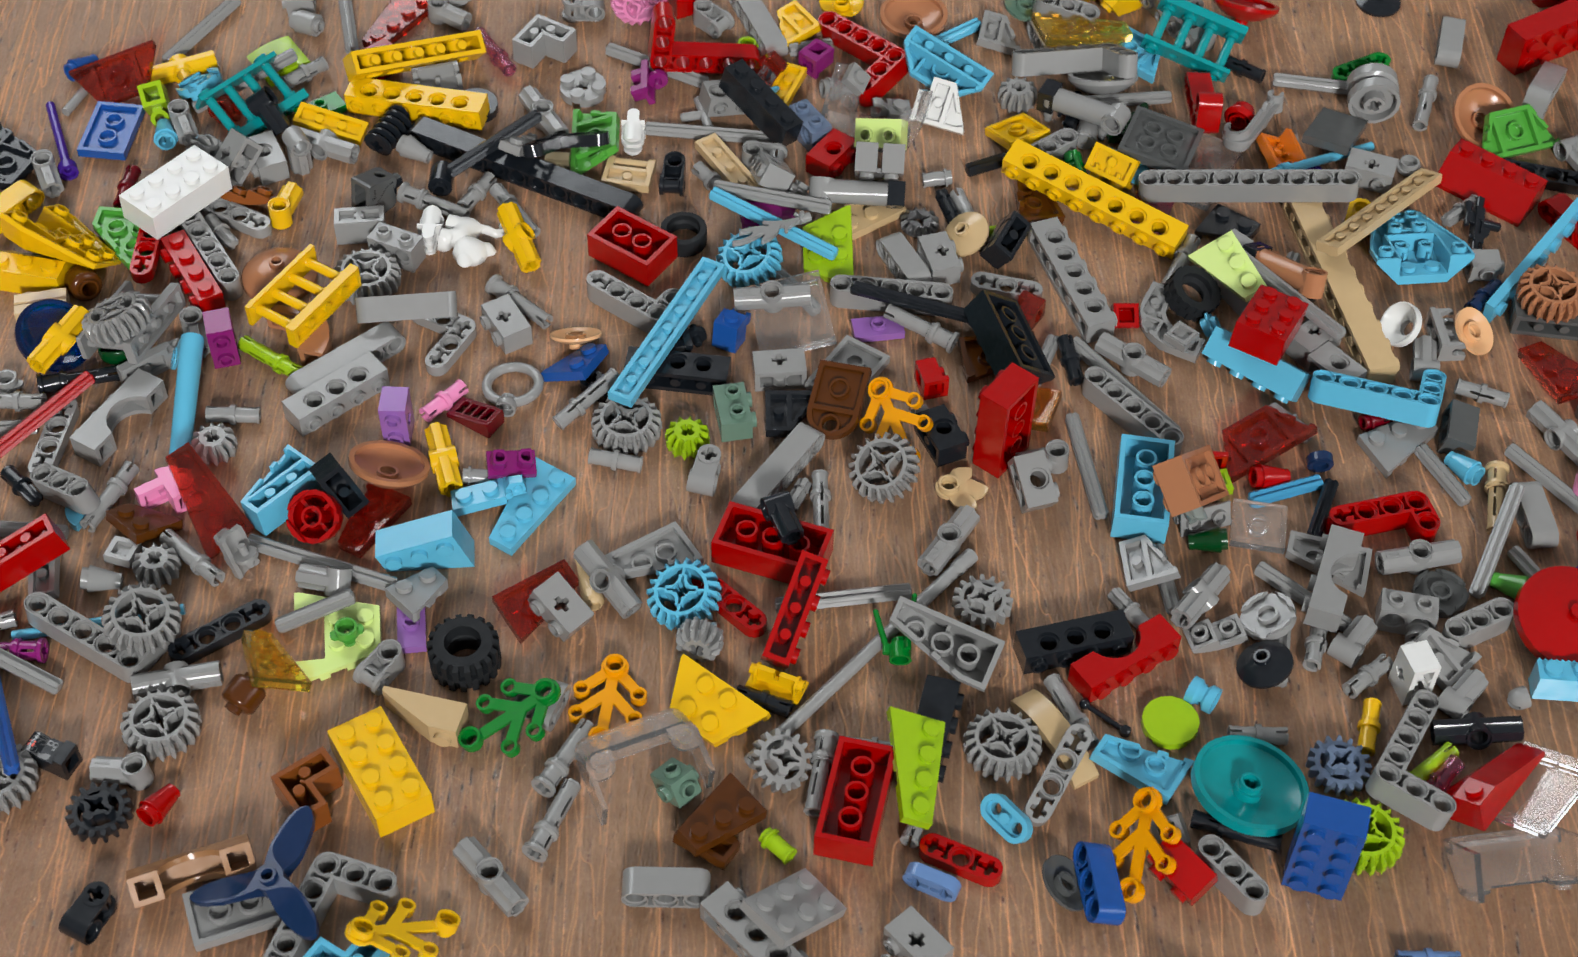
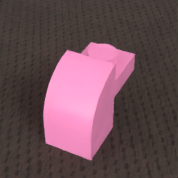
M178 467L155 469V479L134 488L139 506L148 509L155 508L169 501L177 515L202 504L198 486L188 472Z

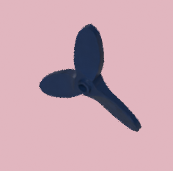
M302 806L290 814L271 842L265 863L257 870L221 878L196 889L189 899L197 906L211 907L232 904L257 897H267L270 899L278 916L291 931L304 940H315L319 934L317 916L305 896L289 880L291 874L302 861L314 832L316 821L309 806Z

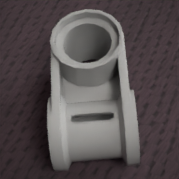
M562 0L564 4L562 17L567 22H598L605 17L604 0H573V3H571V0Z
M696 0L693 4V24L706 32L710 37L718 39L722 32L734 27L735 21L732 15L714 4L711 0Z
M749 140L742 146L741 162L750 171L752 159L756 155L758 156L761 150L783 162L787 157L788 150L786 146L780 143Z
M706 444L699 448L693 467L689 472L686 491L711 497L714 496L721 472V451L716 445Z
M386 639L380 642L370 655L358 664L352 676L353 681L357 684L363 683L371 689L374 695H381L383 687L389 686L405 669L406 661L401 644L394 639Z

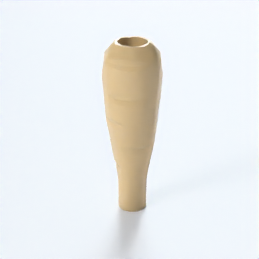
M575 559L581 599L592 611H597L604 605V595L592 589L589 581L590 577Z

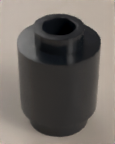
M438 161L431 168L428 189L434 195L446 196L452 191L454 178H451L446 173L445 166L449 164L447 161Z

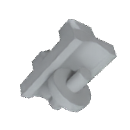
M236 524L231 529L223 528L214 535L213 539L222 551L224 560L235 578L241 580L250 568L260 563L258 550L255 546L251 545L242 526Z

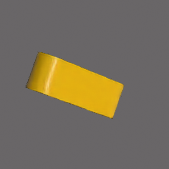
M19 180L0 193V214L1 212L20 210L29 215L43 204L45 195L43 191L28 181ZM0 221V234H2L3 230Z

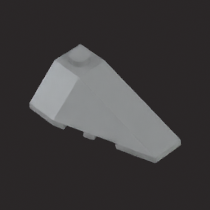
M900 596L889 620L893 626L957 681L982 692L985 691L1006 641L903 596Z

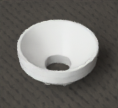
M1402 301L1393 304L1385 311L1380 320L1382 331L1385 337L1389 339L1391 346L1403 347L1410 344L1417 338L1421 330V312L1409 302ZM1413 323L1412 331L1405 335V327L1407 324Z

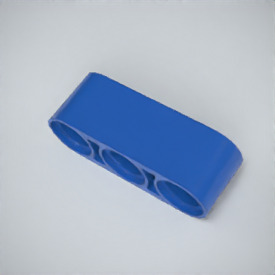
M1079 841L1073 850V863L1086 919L1091 923L1119 926L1124 921L1126 907L1112 848L1106 844Z

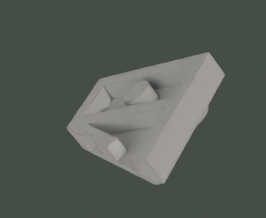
M432 566L386 587L385 593L386 597L413 622H417L421 618L420 612L424 607L430 608L436 602V598L448 589V580Z

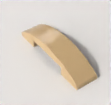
M1035 689L1011 700L1010 705L1016 713L1021 711L1022 719L1031 717L1032 726H1038V734L1041 735L1042 740L1054 754L1063 735L1071 726L1066 718L1050 700ZM1077 733L1073 735L1074 740L1069 747L1073 751L1081 741ZM1088 751L1085 752L1069 782L1074 790L1099 778V773L1094 762L1090 760ZM1060 755L1057 757L1059 761L1058 767L1063 770H1068L1072 767V761L1068 756Z

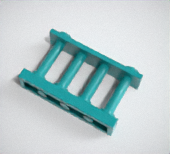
M1160 0L1157 9L1162 11L1161 17L1153 35L1145 34L1140 47L1150 54L1160 55L1197 72H1210L1212 81L1224 83L1231 71L1224 67L1234 43L1241 45L1249 27L1186 0ZM1171 16L1183 20L1173 45L1160 40ZM1192 25L1204 29L1195 54L1182 49ZM1213 34L1225 38L1216 63L1203 58Z
M273 51L268 55L265 53L261 54L254 60L252 65L213 89L206 88L201 91L197 96L198 100L195 108L199 110L208 105L228 131L233 128L243 135L250 137L260 134L267 127L260 117L251 113L246 102L234 89L235 87L245 82L253 93L257 92L262 87L253 76L263 70L284 95V101L277 105L285 116L293 113L294 108L299 107L301 101L306 103L309 94L304 88L295 92V90L292 91L272 67L277 55ZM226 93L246 117L247 124L242 127L236 126L216 99Z

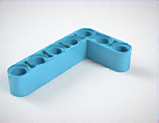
M1316 370L1312 374L1308 398L1312 402L1430 428L1434 427L1437 423L1447 376L1440 370H1424L1418 391L1328 370Z

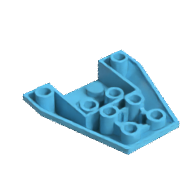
M1416 210L1399 212L1370 233L1369 253L1376 264L1398 285L1447 282L1475 258V253L1465 241Z

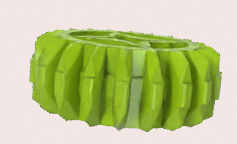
M1356 797L1352 803L1371 807L1372 810L1367 839L1354 869H1356L1357 876L1363 870L1369 876H1372L1375 870L1382 874L1386 871V868L1391 869L1403 853L1402 849L1405 845V838H1403L1404 828L1399 827V818H1391V809L1386 811L1381 809V802L1375 806L1371 804L1369 798L1364 803H1361Z

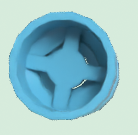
M1195 676L1188 686L1183 700L1191 705L1200 704V709L1210 714L1217 705L1223 689L1215 685L1208 687L1204 679Z

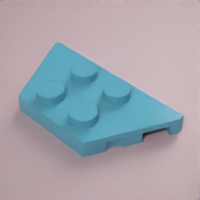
M1122 25L1112 30L1100 31V35L1090 38L1088 35L1082 37L1081 45L1114 43L1137 52L1138 77L1151 84L1154 82L1160 55L1150 54L1140 47L1145 36L1144 34L1127 25Z

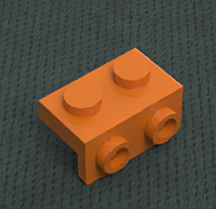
M1286 128L1280 137L1260 133L1256 138L1260 152L1264 155L1269 169L1277 167L1280 163H1293L1307 159L1292 129Z

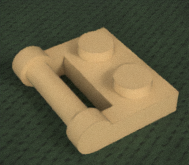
M612 155L607 159L601 182L625 191L649 193L653 176L656 173L657 160L649 159L648 161L618 158L617 155Z

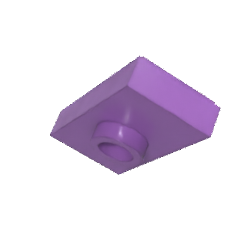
M883 316L851 319L853 338L863 343L905 338L904 327L887 318H883Z
M397 607V641L401 644L403 654L427 652L426 607L420 612L421 618L417 622H413Z

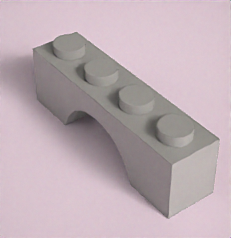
M139 368L131 376L127 377L124 383L114 393L110 394L107 400L97 410L92 412L90 417L69 437L75 455L101 467L117 450L112 434L116 425L131 415L152 414L168 398L164 381Z
M1333 524L1328 535L1323 533L1319 549L1323 550V555L1317 554L1313 570L1318 572L1317 575L1311 574L1307 590L1312 591L1311 596L1305 595L1301 608L1302 612H1306L1303 624L1337 633L1348 595L1337 588L1331 576L1339 572L1354 570L1364 533Z

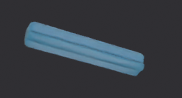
M1315 474L1249 492L1247 500L1251 507H1257L1320 490L1324 483L1321 476Z

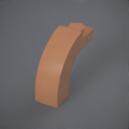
M275 304L271 308V310L289 319L295 318L300 313V311L285 305ZM267 319L269 328L286 331L284 327ZM327 321L318 327L299 346L298 352L303 367L333 350Z

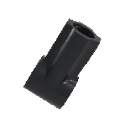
M262 87L245 100L251 113L260 117L269 131L272 130L275 137L292 126L277 105V96L269 87Z
M789 491L760 498L762 514L767 522L771 521L781 543L792 545L804 537V530L795 514L794 502Z

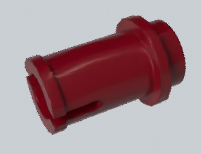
M1361 414L1358 417L1359 427L1366 431L1393 422V420L1367 414Z

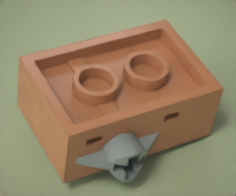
M1210 444L1152 466L1154 481L1161 488L1164 496V507L1170 512L1172 517L1185 513L1189 525L1198 520L1201 521L1208 518L1203 507L1204 505L1229 495Z

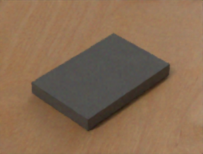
M1323 108L1304 132L1301 142L1346 156L1367 128L1368 120Z

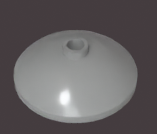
M1104 71L1068 73V80L1072 85L1086 93L1095 95L1116 94L1134 85L1138 80V74L1136 78L1127 79L1115 77Z

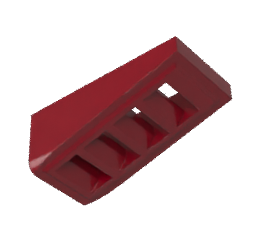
M462 397L446 413L448 418L488 439L505 422L503 410Z

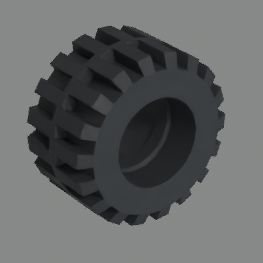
M462 614L455 615L456 618L454 619L448 617L444 619V624L438 623L435 626V632H430L429 641H427V652L433 677L435 680H439L441 686L445 687L448 685L451 691L461 689V692H467V689L473 688V691L479 690L480 685L487 686L490 683V678L495 679L498 675L497 670L501 668L502 658L498 633L490 622L485 623V618L480 616L477 619L474 618L473 614H467V617H462ZM463 649L476 650L475 653L469 656H453L454 653Z

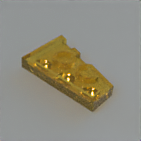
M263 630L243 631L241 640L252 687L310 692L312 682L272 633H267Z

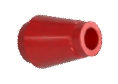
M1263 464L1251 467L1248 473L1250 486L1257 490L1291 480L1289 469Z
M168 783L165 787L139 802V808L136 810L138 818L150 827L161 824L177 799L181 796L180 791L176 786Z

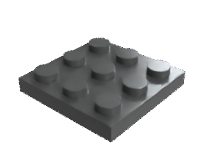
M1137 106L1117 151L1141 162L1140 164L1157 170H1188L1203 136L1204 129Z

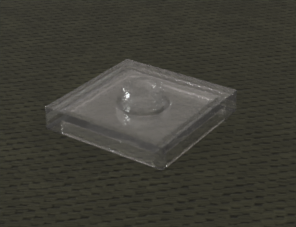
M1234 498L1232 502L1229 546L1284 554L1288 506Z

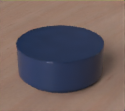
M1319 450L1308 454L1306 457L1308 470L1315 473L1330 470L1334 466L1332 453Z

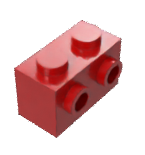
M1173 832L1168 836V838H1171L1173 836ZM1181 839L1174 845L1162 841L1159 845L1165 854L1176 860V869L1169 875L1159 872L1155 867L1154 859L1149 854L1147 856L1148 864L1150 865L1148 870L1158 881L1161 882L1165 879L1172 886L1169 891L1179 902L1183 904L1187 901L1193 906L1218 882L1217 874ZM1168 860L1164 862L1163 868L1168 866Z

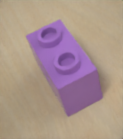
M382 386L378 414L383 440L411 446L415 420L409 387Z

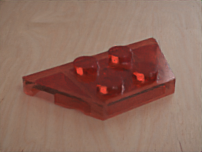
M153 40L147 41L68 71L69 75L92 95L97 102L122 103L139 96L138 85L151 82L156 43Z
M1265 405L1222 430L1225 452H1229L1227 467L1231 482L1234 483L1246 476L1251 467H1255L1257 464L1264 465L1318 433L1317 426L1312 423L1308 426L1298 422L1295 416L1288 413H1280L1277 409Z

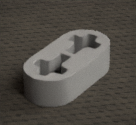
M558 680L556 682L561 688L560 698L555 704L548 707L543 722V727L549 732L554 729L571 693V685Z

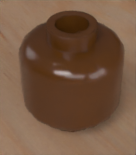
M80 265L70 268L64 279L67 290L74 298L80 301L93 300L99 295L103 286L102 279L94 269Z
M246 672L244 675L236 674L222 692V697L227 702L224 707L238 717L241 713L246 715L253 714L266 697V691L263 688L265 683L249 672Z

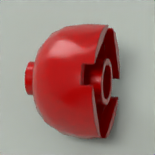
M318 489L303 490L292 498L287 507V510H289L288 519H286L287 527L290 533L300 542L310 544L324 543L335 537L341 529L344 519L342 507L337 499L327 494L326 491Z

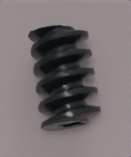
M390 106L388 111L383 114L368 134L365 135V144L379 154L390 155L392 150L396 148L400 137L412 126L408 112L402 106Z

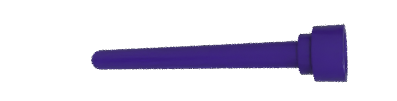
M49 101L46 103V110L60 158L57 169L61 179L65 181L74 180L79 174L76 162L69 157L55 103Z

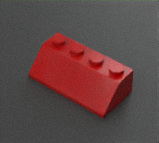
M1461 138L1450 150L1438 173L1442 174V181L1436 187L1462 200H1466L1472 194L1484 197L1486 212L1519 227L1540 202L1548 180Z

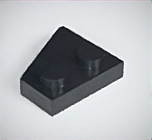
M1217 204L1196 228L1194 234L1197 235L1196 238L1202 239V235L1217 236L1219 238L1235 228L1252 240L1259 232L1261 224L1223 205Z
M765 390L766 437H787L802 422L807 414L812 390Z

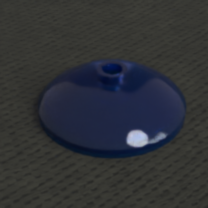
M45 299L30 304L21 312L15 324L14 337L19 351L26 359L35 347L41 343L48 329L55 322L58 323L74 305L62 300ZM75 342L66 355H61L48 371H69L82 365L87 359H83L77 342Z

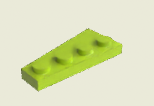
M890 706L886 713L887 721H890L891 728L889 733L890 745H893L894 752L892 762L893 771L896 772L897 777L896 795L899 820L901 823L929 830L933 823L946 722Z

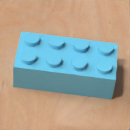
M1121 434L1117 456L1110 537L1131 539L1146 535L1153 543L1165 544L1170 512L1164 507V496L1161 488L1154 481L1152 466L1174 458L1175 440Z

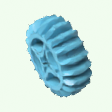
M731 233L730 240L723 239L724 246L718 247L719 255L716 256L717 262L725 264V273L722 279L728 282L732 288L735 286L742 288L761 286L760 284L769 281L770 277L776 278L775 271L781 270L780 263L783 262L782 248L776 237L766 244H761L763 237H760L754 242L736 247L732 246L733 240L743 239L750 235L739 236V234L734 235ZM761 248L767 250L766 255L760 252ZM733 263L738 264V269L733 268Z
M686 557L683 564L675 558L674 566L670 567L669 564L665 563L664 567L666 570L664 572L656 570L658 579H650L652 588L646 589L649 597L647 605L651 608L650 613L653 617L657 618L656 620L660 625H666L667 629L672 631L675 627L678 630L686 618L693 620L697 616L701 620L705 618L713 620L711 611H719V606L716 602L722 601V596L719 592L722 587L717 582L718 577L716 573L711 572L710 566L707 564L702 565L698 559L692 563ZM692 579H696L704 583V589H699L698 586H694L692 584ZM670 601L671 604H675L677 610L667 609L664 602Z

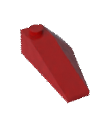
M1517 742L1447 788L1444 792L1453 797L1457 805L1450 819L1485 832L1543 759L1545 751Z

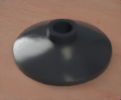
M1356 0V5L1368 15L1389 17L1399 11L1401 1Z
M1270 640L1260 641L1243 650L1238 657L1236 670L1239 678L1246 685L1257 689H1267L1279 685L1288 678L1292 672L1294 660L1290 650L1282 643Z

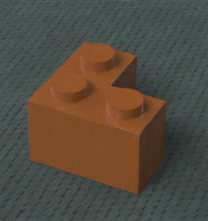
M324 746L271 776L276 796L289 814L302 806H309L316 821L314 832L332 822L328 803L323 797L343 786L338 765Z

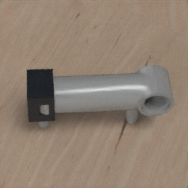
M1047 78L1038 91L1036 110L1044 112V120L1046 122L1052 120L1053 111L1098 126V139L1100 141L1105 140L1107 134L1112 136L1119 135L1131 118L1130 109L1122 103L1117 102L1110 105L1063 89V83Z
M813 176L810 177L809 196L831 200L832 203L886 206V208L903 209L906 181L889 180L888 182Z

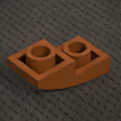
M234 185L221 198L238 204L262 205L267 204L277 195L272 193V189L261 185L252 189Z

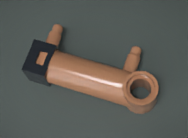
M1262 242L1243 244L1245 251L1294 289L1298 290L1304 297L1309 299H1321L1323 297L1328 272L1324 269L1307 267L1280 255L1279 251L1272 250L1273 247Z

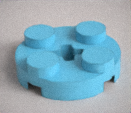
M217 67L206 69L208 71L207 74L201 75L199 71L178 84L180 88H176L180 98L184 100L192 98L193 101H197V96L201 91L206 88L213 89L224 82Z

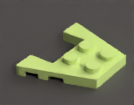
M296 592L294 593V611L327 597ZM356 602L349 607L324 616L325 658L295 662L296 689L307 687L308 682L319 678L321 681L331 678L332 673L345 668L348 671L355 669L360 662L365 660L378 644L382 642L380 606ZM344 617L353 618L357 624H362L364 627V632L358 635L355 639L356 643L350 647L345 646L341 641H333L330 638V632L334 630L335 623Z

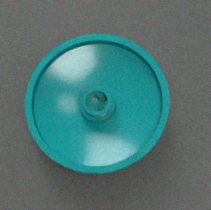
M1228 735L1211 740L1199 751L1191 769L1192 788L1203 808L1226 827L1250 836L1272 837L1292 830L1299 822L1309 794L1308 783L1298 765L1279 748L1254 737Z

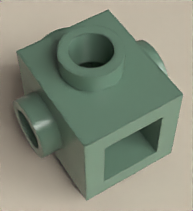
M673 757L650 774L660 799L678 808L688 804L702 792L698 782L699 774L692 765H686Z

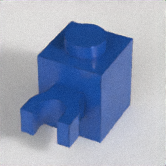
M724 308L714 321L712 346L735 354L745 341L746 327L751 321V313L746 312L744 315L735 311V308L732 310Z

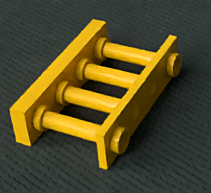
M309 244L244 306L248 323L253 326L264 317L284 327L289 345L298 348L362 285L359 267L350 263L343 271L339 272L317 261L315 247ZM310 270H314L333 281L323 288L303 277ZM296 285L316 295V297L311 302L305 303L287 293ZM280 301L300 311V313L295 318L289 319L271 310V308Z

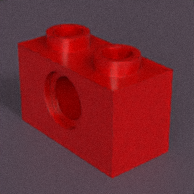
M833 128L806 154V172L813 176L831 178L840 176L843 169L855 161V138Z

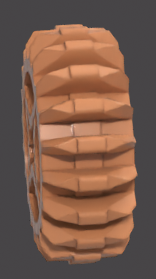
M1545 263L1543 266L1536 264L1534 268H1528L1522 274L1516 287L1517 302L1521 303V309L1528 311V315H1535L1537 320L1540 318L1545 319L1546 323L1553 320L1556 324L1561 320L1567 323L1570 319H1575L1578 316V277L1575 276V271L1569 272L1566 267L1562 269L1557 264L1549 266Z

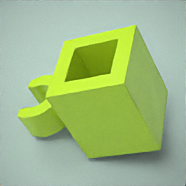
M161 80L138 85L137 89L142 107L149 116L151 115L152 124L156 127L157 119L161 116L170 121L169 115L166 112L168 111L167 106L170 100L167 89Z

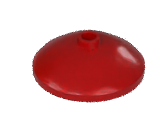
M1213 0L1223 13L1235 18L1234 21L1242 25H1247L1248 21L1258 22L1272 18L1280 10L1277 5L1265 0Z

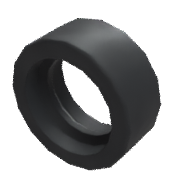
M677 212L667 216L661 223V228L669 233L682 229L697 233V236L691 239H677L678 257L695 256L706 247L707 226L699 215L692 212Z

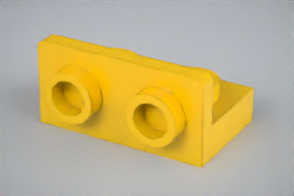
M1096 141L1084 168L1090 170L1089 175L1101 181L1103 178L1111 180V186L1123 191L1124 187L1132 189L1133 185L1130 183L1141 162Z

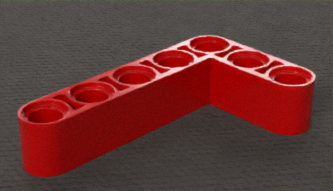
M659 2L653 7L648 43V54L652 69H661L664 72L691 73L693 71L697 73L723 74L726 66L743 59L756 73L761 70L762 62L759 49L753 44L674 41L676 22L672 5L668 2Z
M826 11L818 17L823 39L831 38L834 46L870 65L865 71L871 76L867 87L862 95L856 96L859 105L863 107L873 106V98H882L908 73L905 51L901 47L836 12Z

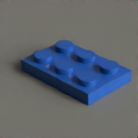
M98 101L77 147L78 156L126 161L146 113L142 105Z

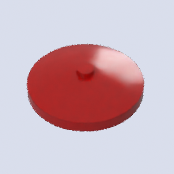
M1553 566L1542 569L1533 574L1521 586L1516 595L1513 615L1517 632L1524 645L1537 659H1558L1559 661L1563 659L1564 661L1570 660L1571 662L1575 660L1578 663V568Z

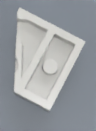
M934 77L920 123L964 136L965 132L957 83Z

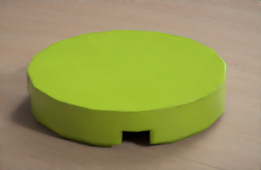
M1161 696L1151 700L1144 708L1141 719L1144 735L1153 740L1152 743L1156 746L1168 750L1182 749L1192 740L1194 741L1200 725L1198 713L1193 706L1185 700L1174 696Z

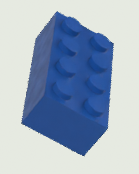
M1309 791L1287 852L1281 885L1288 886L1295 891H1307L1318 894L1325 899L1341 901L1367 839L1372 808Z

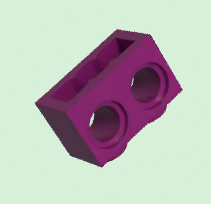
M229 308L202 312L206 337L215 369L241 364Z

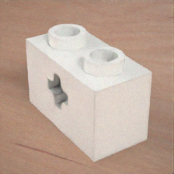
M1427 640L1419 642L1410 641L1400 646L1388 679L1402 706L1408 705L1418 690L1426 689L1432 691L1442 668Z

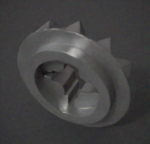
M914 207L913 210L906 209L905 214L901 215L900 227L907 235L918 238V236L935 233L939 227V217L935 216L934 211H927L925 207L922 210ZM916 219H920L923 222V226Z

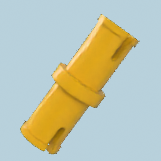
M1366 698L1363 700L1361 720L1357 723V730L1359 731L1357 746L1362 745L1361 754H1369L1370 757L1375 754L1377 734L1381 731L1379 717L1382 703L1376 698Z

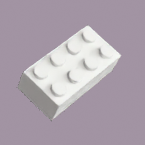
M193 145L119 195L123 216L158 240L232 189L229 168L196 145Z

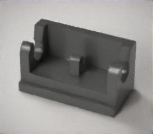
M1452 399L1442 413L1437 453L1448 454L1454 451L1465 456V452L1459 451L1456 448H1463L1469 451L1475 449L1480 408Z

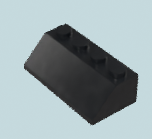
M982 290L963 309L967 317V323L973 329L977 337L976 341L982 348L986 356V362L992 368L995 376L1001 369L1005 370L1013 362L1039 377L1038 385L1055 378L1017 300Z

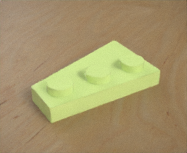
M1232 230L1188 255L1191 262L1199 265L1246 303L1252 299L1261 284L1267 286Z

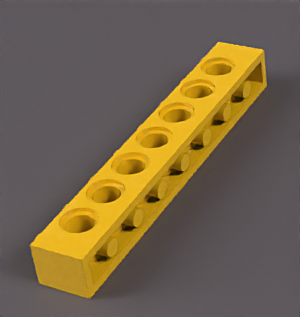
M1018 138L1003 158L1001 172L1008 178L1016 179L1024 183L1029 189L1037 190L1047 195L1049 199L1063 203L1072 211L1088 216L1093 222L1101 223L1111 228L1113 232L1131 238L1136 244L1144 245L1154 250L1159 256H1166L1172 260L1175 251L1179 249L1185 240L1189 225ZM1132 221H1138V222H1140V223H1139V224H1135V223H1133ZM1153 232H1159L1161 235L1154 234Z

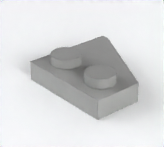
M985 9L976 45L1008 55H1012L1014 50H1021L1020 45L1016 46L1014 41L1015 33L1010 27L1007 15Z
M1146 535L1119 542L1126 586L1129 592L1181 578L1178 568L1166 559L1165 555L1153 545Z
M1431 627L1423 630L1412 640L1414 642L1428 641L1442 667L1436 680L1437 685L1442 691L1447 686H1452L1482 657L1476 651L1470 653L1459 647V642L1451 638H1445L1442 633Z

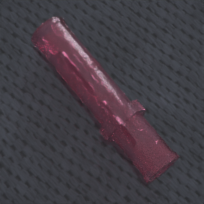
M483 27L475 28L473 31L481 30L486 53L490 57L491 63L498 67L504 76H512L516 72V67L508 58L507 52L498 47Z

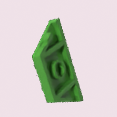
M1530 104L1490 112L1485 115L1482 148L1501 158H1511L1551 149L1554 143L1560 141L1559 137L1554 139L1547 131L1549 126L1543 119L1538 117L1537 112Z
M573 109L572 133L608 131L610 144L571 148L570 171L582 175L619 151L620 118L617 112L591 110L590 114L582 113L580 109Z

